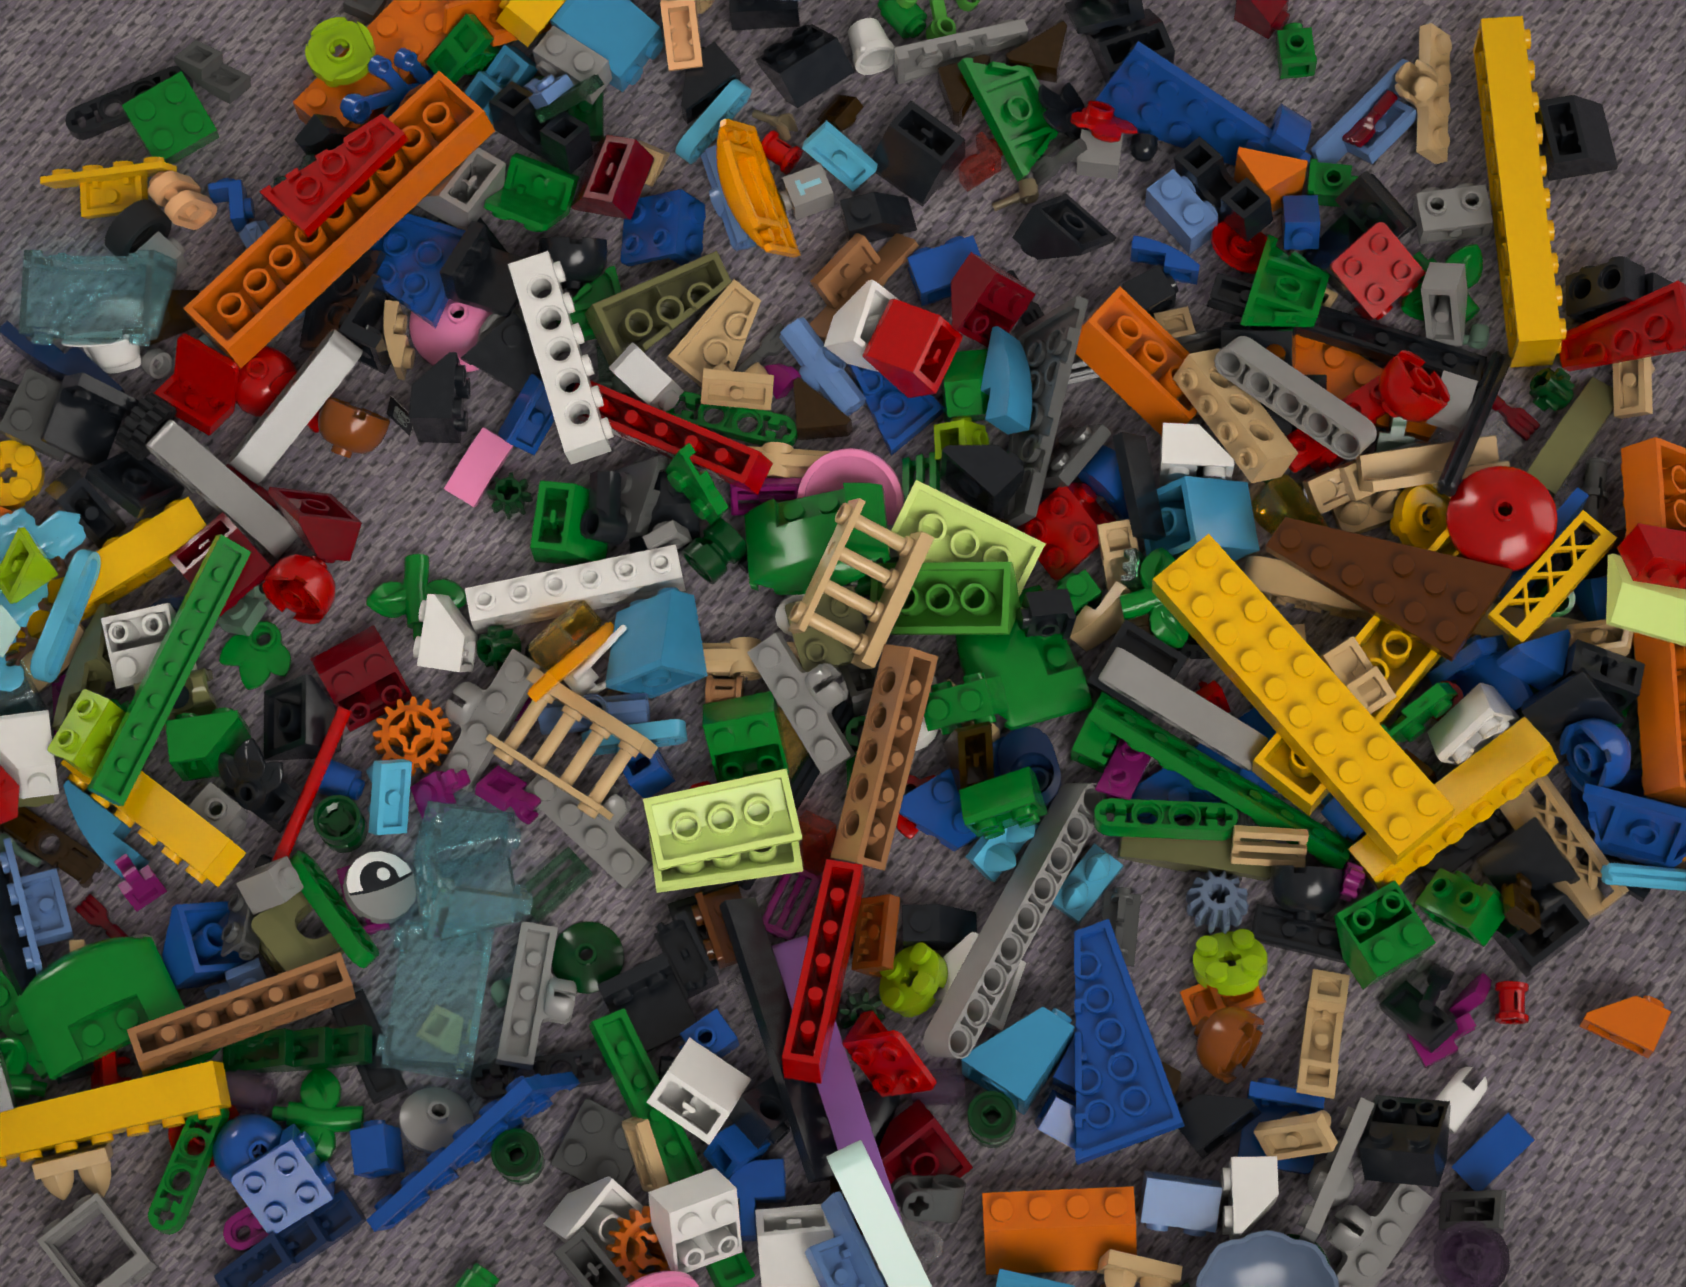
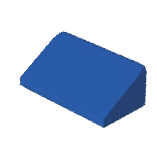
M534 374L529 376L498 432V435L505 442L532 455L536 454L554 422V416L542 378Z

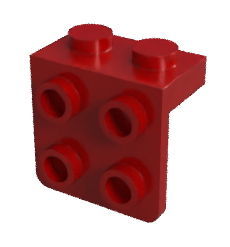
M1383 222L1375 223L1330 264L1331 271L1359 303L1354 308V311L1359 317L1367 320H1379L1393 308L1391 304L1400 296L1405 297L1419 285L1417 281L1426 274L1390 228Z
M183 333L177 338L174 374L153 393L176 408V417L210 436L235 411V392L238 384L239 366L228 356L220 354L202 341Z
M1071 482L1067 487H1058L1038 506L1035 518L1017 527V530L1046 543L1038 560L1054 580L1064 578L1100 546L1097 530L1098 524L1116 521L1109 512L1103 511L1096 502L1097 495L1093 489L1082 482Z
M874 1011L862 1012L842 1042L843 1046L852 1056L853 1061L861 1068L881 1097L931 1091L937 1083L902 1033L896 1030L888 1031Z

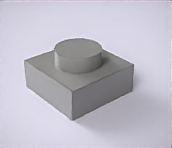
M674 520L659 523L653 528L652 532L643 536L648 550L674 544L679 549L692 541L688 529Z

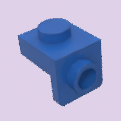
M223 178L216 183L208 184V192L213 203L229 202L231 222L236 232H241L245 225L249 224V219L255 218L252 197H247L242 180Z

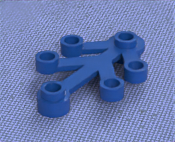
M401 48L394 56V64L404 71H409L417 81L408 85L392 68V63L389 59L381 55H375L368 64V70L370 74L383 79L392 89L366 97L358 93L348 94L342 99L340 110L347 120L355 124H363L369 119L372 110L388 106L383 115L389 118L399 108V104L410 90L420 84H425L435 74L431 69L427 71L418 62L415 52Z

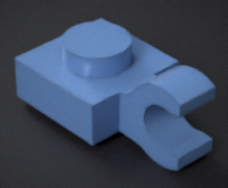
M550 74L541 81L534 78L523 88L533 93L528 99L535 109L551 104L572 88L574 84L567 74L556 78Z
M256 958L224 972L226 982L212 985L206 988L204 992L209 1000L267 979L268 976L259 958Z

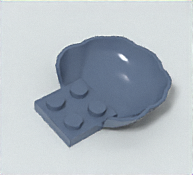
M1263 1230L1250 1233L1241 1239H1231L1218 1244L1197 1276L1196 1287H1339V1281L1335 1271L1328 1264L1326 1256L1317 1245L1302 1239H1293L1284 1233Z

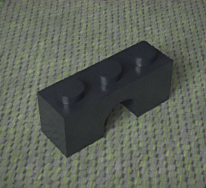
M511 81L489 101L495 131L571 175L593 155L589 126L565 111L560 112L553 120L548 119L541 108L535 109L528 99L533 93Z
M1200 136L1174 157L1176 172L1181 177L1186 176L1193 183L1199 198L1203 202H1210L1216 209L1218 217L1245 241L1248 242L1273 222L1270 197L1247 177L1238 184L1228 173L1224 165L1223 156Z

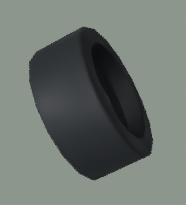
M143 199L134 202L125 208L109 226L105 235V246L125 266H131L128 258L159 231L166 239L168 238L172 221L152 200Z

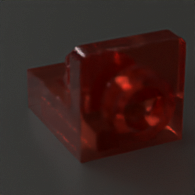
M982 131L976 135V148L980 154L970 155L959 167V182L967 192L1001 171V157L1003 153L998 143L993 138L989 140Z
M806 810L798 818L803 838L799 845L804 870L819 876L824 871L826 859L834 860V858L830 857L837 828L835 823Z

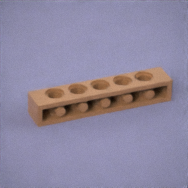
M884 644L830 858L849 863L863 864V867L885 871L939 656L911 647Z
M341 952L129 1028L127 1033L140 1069L145 1076L356 999L343 957Z

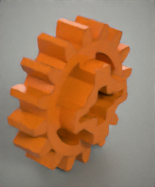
M415 696L411 697L410 705H405L401 699H398V708L396 710L386 706L384 709L388 717L386 719H376L378 726L382 730L373 732L374 739L381 742L375 746V750L378 755L384 754L381 760L405 759L411 761V776H414L416 768L420 767L427 774L429 773L428 764L431 762L437 766L441 765L438 758L440 753L444 755H449L450 753L444 742L453 741V736L451 732L444 730L450 728L451 724L448 718H442L444 712L440 707L432 710V703L429 699H426L422 705H419ZM422 716L431 720L435 728H432L431 725H424ZM415 726L419 735L414 736L413 741L410 745L406 737L412 736V731H414ZM391 745L402 747L404 757L395 753ZM428 747H431L425 754L421 755Z
M643 1206L642 1213L639 1210L630 1209L629 1220L618 1217L617 1222L621 1228L619 1231H609L608 1234L615 1238L614 1244L607 1245L606 1250L614 1252L615 1257L610 1260L616 1267H620L618 1270L625 1278H628L627 1281L631 1283L651 1273L671 1271L653 1227L650 1226L647 1231L639 1227L643 1224L651 1223L650 1206ZM643 1240L649 1241L647 1247L645 1246V1242ZM648 1249L650 1250L651 1255L645 1254ZM648 1265L655 1267V1270L650 1272H638L640 1269L644 1270Z

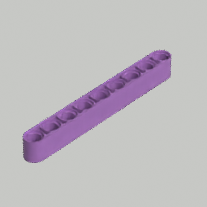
M807 935L771 946L792 1009L807 947ZM835 1021L822 1083H816L836 1147L837 1150H840L862 1140L902 1223Z

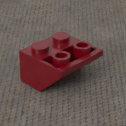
M606 135L594 145L593 155L589 158L571 208L577 211L631 220L654 157L636 139Z
M970 252L951 280L952 328L989 347L992 327L999 326L1007 333H1010L1036 294L1010 273Z
M224 512L219 514L168 558L189 583L192 584L216 535L222 534L251 551L219 617L227 610L233 608L255 586L261 584L272 569V566Z
M374 625L310 659L336 708L340 706L352 711L346 724L350 732L385 714L384 708L386 706L395 709L398 699L406 703L412 697L408 686Z

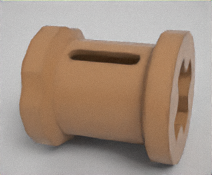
M713 675L706 677L705 704L743 697V676H737L736 679H714Z

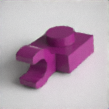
M496 766L476 784L475 795L503 812L511 806L516 816L526 824H531L539 815L533 810L541 804V799L532 793L524 791L527 783L500 766Z
M449 769L445 772L434 771L410 787L422 820L434 819L456 804L453 793L471 783L466 769H462L456 774L454 769Z
M127 854L114 861L126 879L117 886L136 912L167 892L149 865L138 870Z
M1470 1013L1454 1020L1459 1029L1432 1053L1411 1035L1407 1034V1038L1424 1068L1458 1052V1047L1454 1041L1471 1033L1477 1026Z

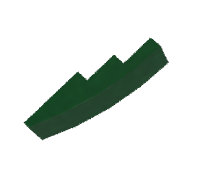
M363 1024L335 1029L323 1026L295 1031L286 1028L269 1030L223 1047L225 1074L293 1072L371 1064L372 1027Z

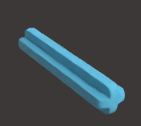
M1609 863L1603 865L1600 870L1602 873L1601 880L1607 885L1686 891V869Z

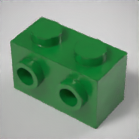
M984 672L964 676V684L952 687L951 681L931 685V693H929L924 713L927 730L941 729L943 736L951 734L954 729L962 728L963 723L974 721V724L987 721L990 723L997 722L995 715L1010 711L1001 676L985 678Z
M1439 868L1415 902L1433 923L1483 947L1486 946L1505 919L1503 903L1499 900L1502 895L1486 883H1483L1481 887L1476 885L1469 876L1458 870L1453 874Z

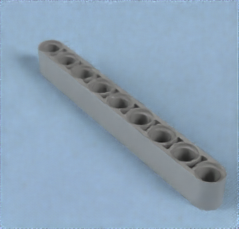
M1066 783L1059 789L1058 794L1047 811L1048 814L1044 816L1034 838L1029 843L925 1031L923 1043L929 1055L933 1057L963 1059L972 1051L1094 828L1095 806L1100 801L1106 799L1105 793L1095 790L1097 783Z

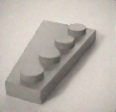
M1008 19L997 25L894 47V75L899 85L936 73L939 67L959 62L966 57L972 58L982 54L989 56L1020 46L1028 41L1027 25L1024 19Z

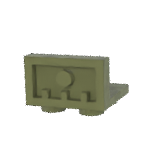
M853 586L845 587L856 593ZM825 593L822 594L814 611L815 613L857 635L865 633L866 626L861 612ZM796 602L785 605L789 626L792 623L789 620V615ZM810 626L807 627L804 633H792L800 665L806 672L823 663L831 664L835 668L850 664L855 655L852 653L851 647Z

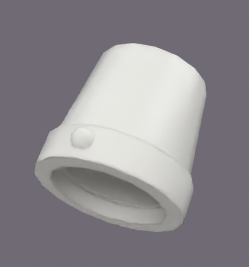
M861 19L850 26L848 38L853 54L852 61L858 73L873 75L885 71L894 64L895 46L889 40L877 19Z

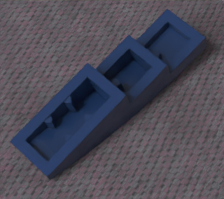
M8 320L0 326V335L8 345L29 362L56 379L63 381L64 376L83 372L125 393L119 384L78 347H72L64 354L42 333L34 340L29 341Z
M342 1189L328 1203L279 1233L272 1232L214 1275V1278L220 1287H270L334 1245L366 1222L367 1219L348 1189Z

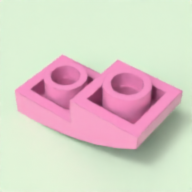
M483 427L459 462L444 489L469 505L476 507L493 477L498 474L513 445L505 442L500 436Z

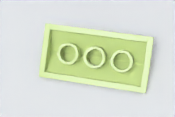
M915 480L891 529L892 532L902 537L910 536L911 533L920 531L934 537L923 563L1012 562L1019 597L1046 544L918 480Z
M1612 553L1608 555L1606 624L1686 647V589L1633 581L1622 557Z
M787 769L643 799L658 871L803 839Z
M650 839L657 893L803 872L799 841L658 871Z

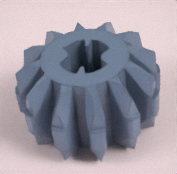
M1210 870L1205 874L1204 879L1196 877L1192 888L1186 894V901L1188 903L1186 911L1188 916L1195 917L1194 923L1196 927L1203 924L1208 925L1209 934L1215 930V927H1219L1224 934L1229 931L1230 925L1238 928L1242 922V916H1245L1248 911L1249 905L1246 901L1248 896L1247 889L1239 888L1240 881L1238 877L1230 881L1227 880L1225 870L1219 877H1215Z

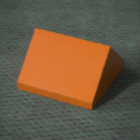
M1239 147L1234 180L1239 184L1247 177L1270 197L1272 212L1282 207V196L1302 195L1308 161Z

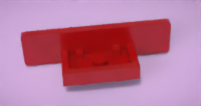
M1380 375L1342 399L1343 402L1367 417L1374 426L1377 419L1387 413L1381 404L1384 400L1379 392ZM1296 429L1286 436L1298 452V455L1289 466V469L1294 473H1297L1307 465H1310L1318 473L1327 466L1333 468L1343 461V458L1300 429Z

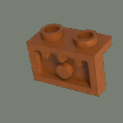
M886 894L862 898L856 923L851 970L875 978L882 977L880 971L893 970L900 897Z

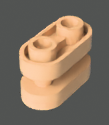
M161 171L155 174L149 181L148 195L157 205L165 207L164 213L173 224L197 230L215 217L217 206L207 195L200 194L201 188L192 177L175 171Z

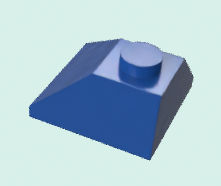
M229 901L176 904L172 907L162 957L176 989L198 988L226 979L224 972L252 961L241 959L239 953L234 950L225 957L221 956L223 946L221 935L228 922L230 912L228 909Z

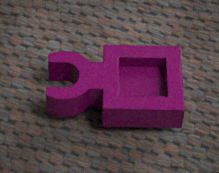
M1347 861L1342 868L1344 880L1340 889L1342 894L1340 899L1350 902L1352 898L1355 899L1359 896L1366 877L1365 873L1362 872L1363 867Z

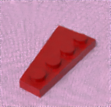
M380 114L344 137V143L329 151L325 149L315 156L317 160L300 171L298 168H295L285 175L287 179L272 188L268 185L260 190V194L309 237L409 140L406 134L383 114Z
M1679 280L1567 331L1566 339L1561 340V353H1559L1562 368L1570 372L1685 351L1686 285Z

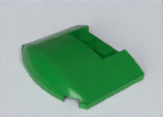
M843 483L844 489L776 503L773 498L746 513L744 517L749 585L751 589L759 591L758 585L774 589L775 594L778 595L805 594L838 524L835 522V516L843 503L861 498L866 502L860 515L888 529L883 486L873 483ZM853 528L845 545L846 548L873 562H876L881 557L885 564L891 559L890 547ZM838 560L830 580L844 586L866 576V574Z
M1036 585L1023 589L1019 597L1020 605L1022 606L1026 592L1044 591L1042 587ZM1016 617L1010 635H955L957 654L964 676L984 672L985 678L1001 676L1010 711L999 715L1008 720L1004 726L1009 730H1016L1092 707L1093 703L1082 666L1077 665L1067 640L1062 639L1061 634H1054L1049 637H1026L1024 629L1019 628Z
M144 936L143 938L115 937L80 947L60 957L38 973L28 984L22 995L19 994L15 1000L51 1081L130 1044L131 1041L127 1029L185 1008L152 937Z

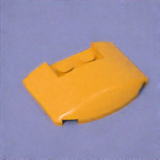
M730 119L721 120L716 147L717 170L723 194L733 216L745 233L766 253L792 258L801 256L756 127Z

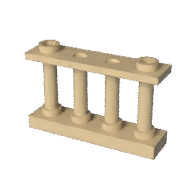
M857 498L849 500L848 503H843L835 516V522L838 524L802 601L798 600L790 612L789 620L792 623L788 631L794 634L804 633L807 627L810 626L851 647L852 653L855 654L851 661L852 664L861 669H872L877 664L884 644H886L934 537L923 531L911 533L910 536L907 535L905 537L890 531L860 515L866 501ZM853 528L897 550V555L900 557L895 568L888 570L846 548L845 545ZM838 560L881 582L885 590L880 601L872 602L830 580ZM825 593L867 615V620L870 622L865 633L857 635L815 613L814 611L822 594Z
M534 667L526 679L534 685L545 673ZM561 683L538 702L531 701L504 743L491 734L486 738L489 743L496 747L493 754L509 765L514 760L518 761L580 801L577 808L591 818L595 819L600 814L609 821L614 814L600 804L631 757L636 758L641 753L651 759L658 749L648 738ZM554 700H557L564 705L561 709L564 713L531 761L516 750L548 703L552 704ZM582 717L592 722L589 727L592 731L562 776L558 778L544 768L575 721L580 722ZM610 735L620 740L617 745L620 749L589 796H586L572 786L603 739L608 740Z

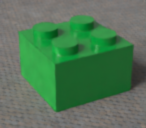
M182 71L122 104L124 114L150 157H163L166 163L174 164L219 138L215 125Z

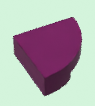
M775 363L764 367L769 375H774L773 395L776 399L787 396L794 387L793 382L797 377L801 378V375L792 366L787 367L783 364Z
M1482 972L1461 991L1449 1010L1458 1019L1485 1002L1492 985V980Z

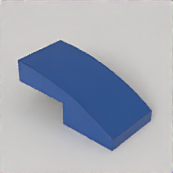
M1281 103L1270 127L1273 132L1269 142L1294 158L1299 159L1308 145L1312 127L1311 121Z
M1133 236L1130 261L1164 266V274L1169 273L1175 281L1197 285L1200 265L1191 257L1162 242L1146 237Z
M1508 1112L1452 1168L1474 1191H1483L1535 1139Z

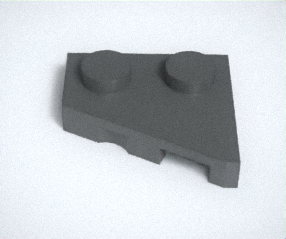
M657 456L615 470L621 476L620 514H623L628 521V531L624 540L647 534L652 519V510L660 494V491L654 489L660 469L666 470L669 465V459Z

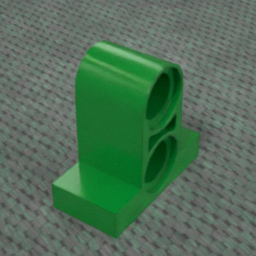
M466 13L425 63L434 74L440 71L456 84L464 74L476 75L479 71L485 72L501 48L499 46L493 47L490 44L494 39L475 14Z

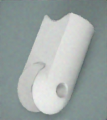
M1473 1067L1459 1069L1435 1099L1450 1101L1449 1130L1453 1134L1462 1125L1487 1090L1486 1076L1475 1090L1463 1083V1080Z

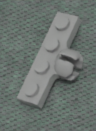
M780 632L774 633L747 652L822 775L830 773L856 755L832 716L833 708L847 699L849 694L845 681L840 684L836 681L833 682L841 676L834 666L823 663L806 672Z
M515 649L511 650L487 689H482L471 682H463L452 693L466 701L465 704H457L448 699L445 705L446 716L460 726L461 734L439 771L445 772L449 769H454L456 774L462 769H466L471 783L462 789L468 792L473 791L494 756L493 752L496 747L489 743L486 738L491 734L500 741H503L529 697L527 693L533 684L526 678L534 667L543 673L546 669Z
M550 765L545 766L544 769L558 778L561 777ZM538 774L524 789V791L539 797L541 804L538 808L624 889H629L652 863L619 829L620 821L631 810V804L625 795L622 797L617 795L619 789L614 785L600 804L614 814L610 821L600 814L595 819L591 818L577 808L580 801ZM595 785L584 795L589 796Z
M525 921L521 923L496 1064L532 1070L541 1025L546 1022L565 1025L572 1018L575 996L577 994L576 984L571 980L556 978L551 973L558 927Z
M1361 1097L1355 1109L1347 1107L1339 1127L1345 1129L1341 1141L1337 1140L1338 1144L1333 1152H1328L1326 1158L1318 1162L1311 1170L1307 1186L1315 1202L1313 1206L1306 1203L1297 1225L1304 1227L1299 1239L1314 1244L1330 1208L1344 1203L1353 1191L1355 1180L1348 1166L1375 1103Z
M1395 1183L1372 1215H1368L1356 1205L1344 1206L1334 1216L1341 1223L1335 1226L1330 1222L1326 1230L1327 1240L1339 1249L1342 1254V1260L1335 1270L1339 1287H1374L1434 1199L1417 1185Z

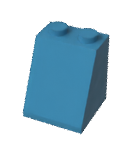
M566 0L550 20L552 26L554 25L609 60L612 80L609 84L621 92H624L629 84L634 85L638 82L643 73V66L649 59L654 60L663 48L661 27L630 0Z
M1183 476L1156 489L1166 537L1158 541L1144 539L1147 556L1153 550L1162 547L1177 560L1208 534L1213 537L1233 561L1259 551L1248 482Z
M675 587L664 588L657 592L658 595L649 599L632 601L630 607L616 612L613 633L621 625H625L627 630L611 646L605 680L606 688L630 694L647 693L648 698H655L708 676L694 595L681 592Z
M1042 1006L972 1049L970 1054L962 1059V1075L986 1091L1004 1093L1011 1099L1015 1109L1025 1115L1064 1057L1074 1037L1075 1027L1070 1024L1072 1019L1057 1008H1053L1050 1011Z

